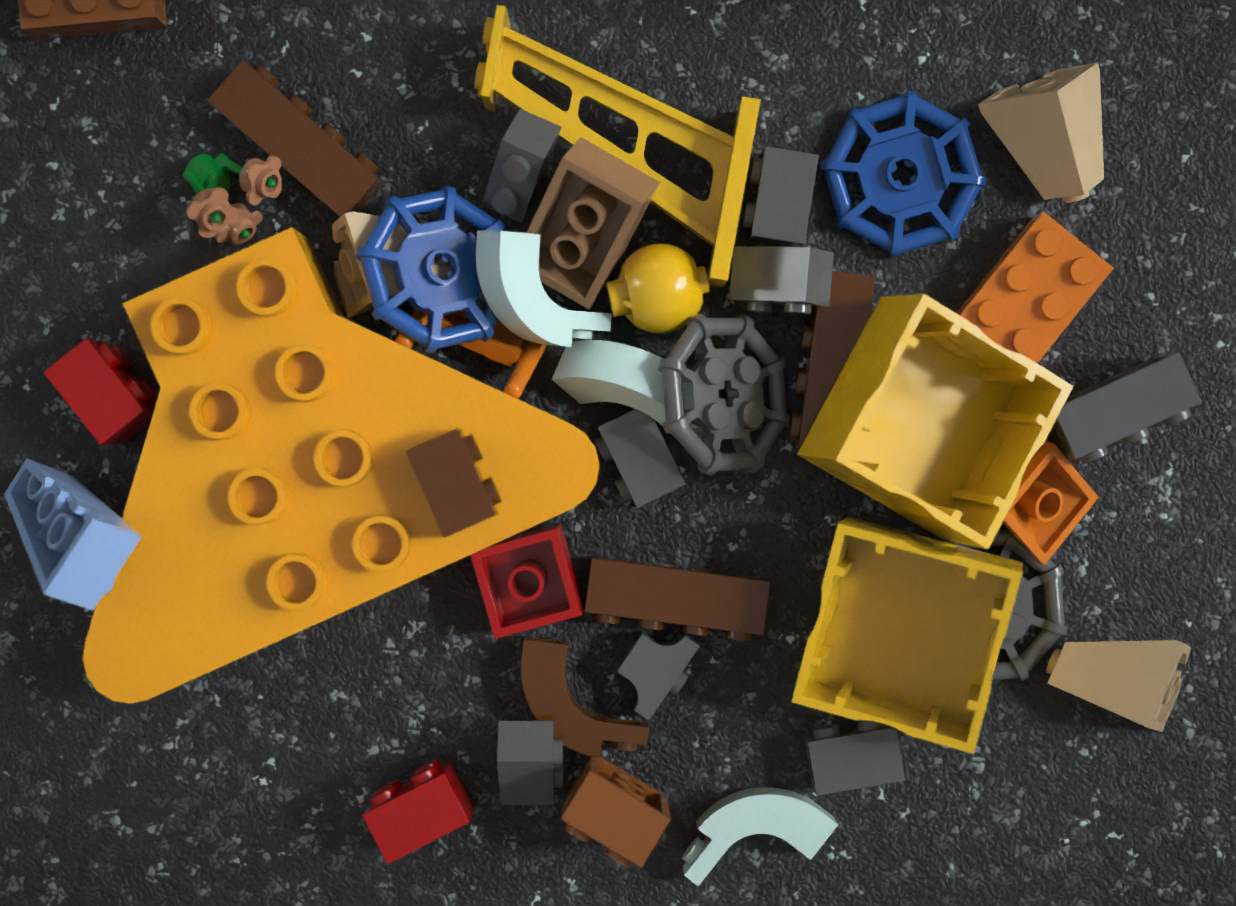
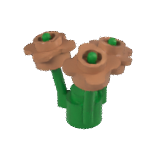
M223 153L219 154L216 159L209 154H200L194 157L187 164L182 176L196 193L192 202L186 208V214L199 225V234L204 238L215 236L218 243L230 241L233 245H239L251 239L256 232V225L262 221L263 215L260 211L251 213L242 203L229 204L227 192L230 188V177L228 172L230 171L240 176V187L247 193V202L252 205H258L264 198H276L282 190V179L279 173L281 168L280 158L274 155L269 156L266 161L254 158L242 166L232 162Z

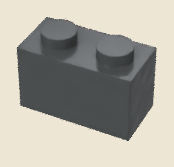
M520 109L501 141L481 206L523 223L541 189L562 127Z
M766 146L762 153V158H753L749 183L756 184L757 190L755 202H746L742 225L743 228L750 229L749 240L789 247H802L805 244L819 155Z
M734 246L729 300L747 303L746 311L756 313H773V305L784 306L785 313L804 315L811 314L812 307H829L834 253L812 247Z
M634 409L598 427L602 436L594 439L605 463L614 460L621 476L613 480L625 503L634 500L636 507L639 508L686 485L652 417Z
M858 720V727L840 730L839 724H829L813 728L814 735L804 736L812 788L815 794L818 796L906 781L897 729L883 723Z
M499 721L497 768L501 805H555V788H563L564 761L563 739H554L553 721Z

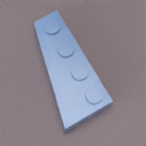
M26 459L4 495L43 594L94 610L103 595H107L111 591L116 575L142 536L74 476Z

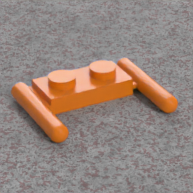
M414 309L410 316L426 326L428 314ZM463 311L443 315L441 329L467 324L469 320ZM498 319L493 328L494 336L489 340L482 341L478 339L456 345L466 347L484 355L490 361L502 363L509 367L516 363L517 365L504 387V393L517 399L521 396L547 345L537 344L517 336ZM401 332L395 339L396 343L409 349L415 343L414 340Z

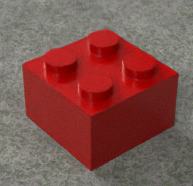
M86 338L43 372L100 445H123L151 423L159 394L146 379L143 378L139 381L129 369L133 365L131 358L117 343L111 346L106 341L102 342Z
M561 522L513 535L470 555L494 639L571 619L583 614L585 605Z
M435 759L414 771L415 775L410 777L411 781L401 785L399 780L396 779L374 791L376 795L369 799L371 804L364 812L363 817L387 864L470 823L476 806L452 760L441 765L439 760Z

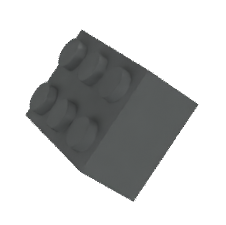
M1179 352L1155 356L1069 395L1047 439L1050 443L1055 444L1067 459H1071L1073 464L1080 461L1085 464L1108 454L1106 446L1111 443L1113 445L1120 443L1128 445L1150 435L1147 427L1151 425L1154 427L1162 424L1170 426L1192 416L1189 408L1202 403Z

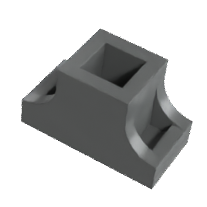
M641 631L617 667V672L629 679L637 689L638 696L634 704V711L650 720L667 694L673 697L677 695L689 676L683 670L700 647L696 640L682 633L680 637L673 641L662 642Z

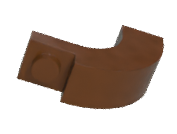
M525 636L521 657V679L524 694L533 715L538 721L554 722V739H563L564 746L578 753L598 758L601 755L602 740L611 741V748L624 751H636L637 744L647 745L649 722L599 716L584 709L574 699L566 680L569 641Z

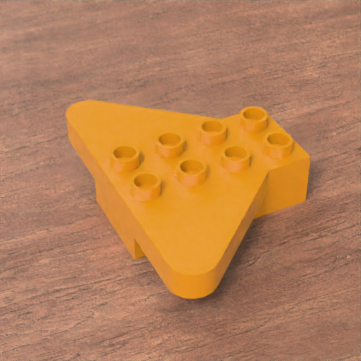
M293 227L123 303L161 389L122 517L142 538L116 575L111 591L107 595H103L95 607L83 653L86 676L99 693L112 701L131 704L160 695L573 509L587 499L597 483L600 464L596 447L586 433L572 424L345 319L309 238ZM460 428L464 436L473 434L483 456V460L476 462L483 479L492 477L502 503L495 505L499 513L498 515L443 538L406 451Z

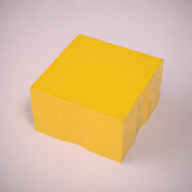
M925 294L883 296L879 299L797 455L942 540L989 549L1019 492L1020 483L1028 463L1044 444L1073 386L1026 356L997 345L977 326Z
M847 516L837 525L821 587L822 598L819 616L807 640L792 702L853 720L883 723L909 736L974 754L991 691L993 673L1000 647L1007 632L1022 576L1023 562Z

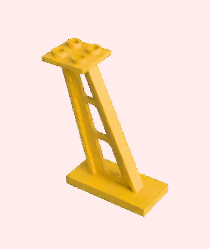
M497 5L495 18H486L483 44L486 45L485 52L488 53L486 63H478L474 88L478 89V97L482 98L486 111L495 112L499 96L518 110L522 109L561 126L558 138L570 147L582 137L659 181L660 184L650 203L713 246L707 275L709 286L723 288L728 281L761 99L742 96L737 110L733 136H730L511 30L506 6ZM519 61L567 86L572 92L569 110L562 111L518 82L512 75L514 63ZM585 97L590 98L632 120L638 127L635 151L631 154L626 153L585 126L578 117L581 99ZM650 134H658L706 159L713 169V178L707 200L701 201L696 199L647 165L644 159L646 139Z

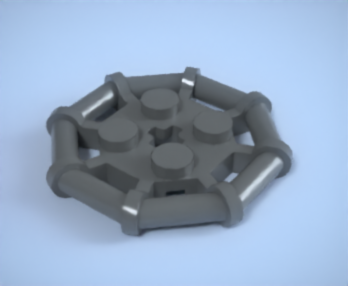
M697 314L688 319L687 329L668 356L660 359L658 370L662 373L666 421L662 425L665 433H671L698 463V470L706 475L711 476L719 471L747 470L750 473L759 471L764 467V458L783 429L790 427L791 416L787 414L784 368L787 367L786 360L783 356L779 357L754 328L752 318L745 314H740L736 318H706L702 314ZM711 336H728L725 349H715ZM744 343L762 363L761 365L753 357H746L742 352ZM695 349L697 355L693 360L698 361L693 368H686L685 362ZM766 376L769 408L764 406L762 379ZM724 387L727 390V402L725 399L719 398L718 394L719 390ZM762 422L765 423L762 431L754 443H752L749 436L753 428L759 427ZM698 423L704 430V432H699L703 436V441L690 428V424ZM721 440H732L736 452L721 453L719 451Z
M1001 528L990 547L1000 546L997 556L1009 559L1010 553L1013 550L1038 572L1027 579L1021 576L1007 632L1000 649L1004 650L1009 661L996 662L992 679H1019L1022 682L1030 678L1028 673L1061 635L1066 636L1068 627L1065 626L1061 581V575L1064 573L1061 564H1055L1050 559L1045 565L1038 563L1008 528ZM944 540L945 542L952 543V544H956V545L963 546V547H967V548H979V547H974V546H970V545H965V544H960V543H956V542H951V541H946V540ZM1044 583L1046 620L1034 616L1032 588ZM1031 624L1043 628L1025 651L1018 656L1013 644L1024 636L1027 628Z

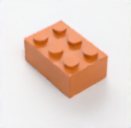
M1043 211L1029 221L956 314L977 326L997 345L1015 353H1020L1038 363L1114 268Z

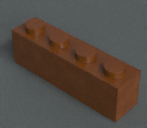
M242 60L207 101L270 156L274 155L280 158L281 166L338 216L341 217L343 214L352 211L359 212L383 185L375 176L380 168L360 151L355 157L341 146L346 141V138L329 123L325 122L321 128L308 117L313 110L296 94L292 92L286 98L274 88L279 80L263 65L258 63L253 69Z
M832 271L829 307H813L811 324L804 323L800 350H807L805 368L798 367L794 390L795 394L802 395L800 412H792L789 427V438L796 439L795 448L797 449L801 448L871 316L876 276Z
M592 556L585 612L594 613L593 621L601 623L619 624L620 617L638 619L637 626L641 628L663 630L665 622L682 625V633L708 636V629L711 628L726 630L725 638L752 641L753 634L764 635L770 581L763 578Z

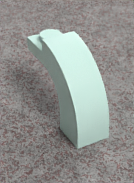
M477 230L476 266L479 283L490 309L511 332L537 344L572 347V338L592 339L593 330H611L612 313L567 310L555 304L546 294L539 276L540 234Z
M603 340L572 342V347H565L552 380L580 404L594 402L619 403L647 414L661 425L666 421L662 373L658 370L661 357L630 345ZM698 423L690 424V428L702 439V435L699 432H704V430Z
M759 787L730 794L710 806L696 820L697 828L706 837L704 840L697 837L683 854L682 859L686 861L683 865L684 876L699 886L731 845L746 836L754 834L777 836L787 841L811 860L836 829L838 823L821 806L809 798L790 790Z

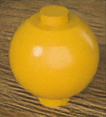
M651 244L632 253L622 264L618 279L606 282V288L613 317L625 315L634 326L641 330L665 334L685 327L688 319L698 314L703 304L702 294L709 292V283L705 267H696L694 258L686 251L669 244Z

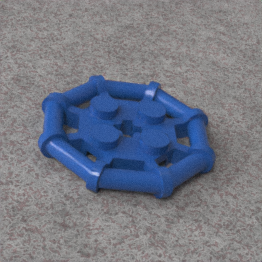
M906 91V95L859 109L854 106L847 111L848 118L826 159L820 161L819 171L824 172L838 222L835 223L840 230L845 228L889 252V257L899 258L900 254L945 240L953 242L958 238V230L980 189L986 187L987 179L981 174L968 130L970 123L966 118L961 120L917 96L916 91ZM901 114L904 116L902 127L878 133L871 125V123ZM915 116L947 133L939 139L932 136L928 137L921 133V130L914 127ZM862 132L869 140V144L859 163L844 162L859 133ZM951 140L954 142L963 174L951 173L944 146ZM903 162L906 168H914L915 175L909 178L910 185L902 186L899 180H893L891 173L897 170L896 163ZM843 173L856 174L863 201L855 208L852 207ZM949 184L962 186L947 215H945L938 207L945 189H947ZM870 207L880 215L892 219V234L859 215ZM928 213L936 223V225L903 234L904 220Z
M444 186L440 191L403 198L391 196L385 200L384 211L363 247H358L356 259L360 260L374 309L371 313L376 321L378 319L383 320L420 344L424 352L435 353L438 348L478 339L487 341L493 337V328L498 318L494 315L488 303L483 311L475 303L481 289L476 266L477 236L472 233H464L457 228L460 225L453 220L454 214H456L480 231H503L506 225L502 219L497 221L458 195L455 187ZM436 209L440 211L439 221L418 224L412 215ZM397 223H399L406 232L404 239L398 245L396 252L384 250V245ZM434 257H439L442 264L449 263L451 271L444 275L445 280L439 279L438 275L433 274L431 270V265L434 264ZM380 263L393 266L399 293L391 299ZM403 301H408L413 309L428 314L427 327L396 307ZM463 311L469 320L467 324L441 329L443 315Z

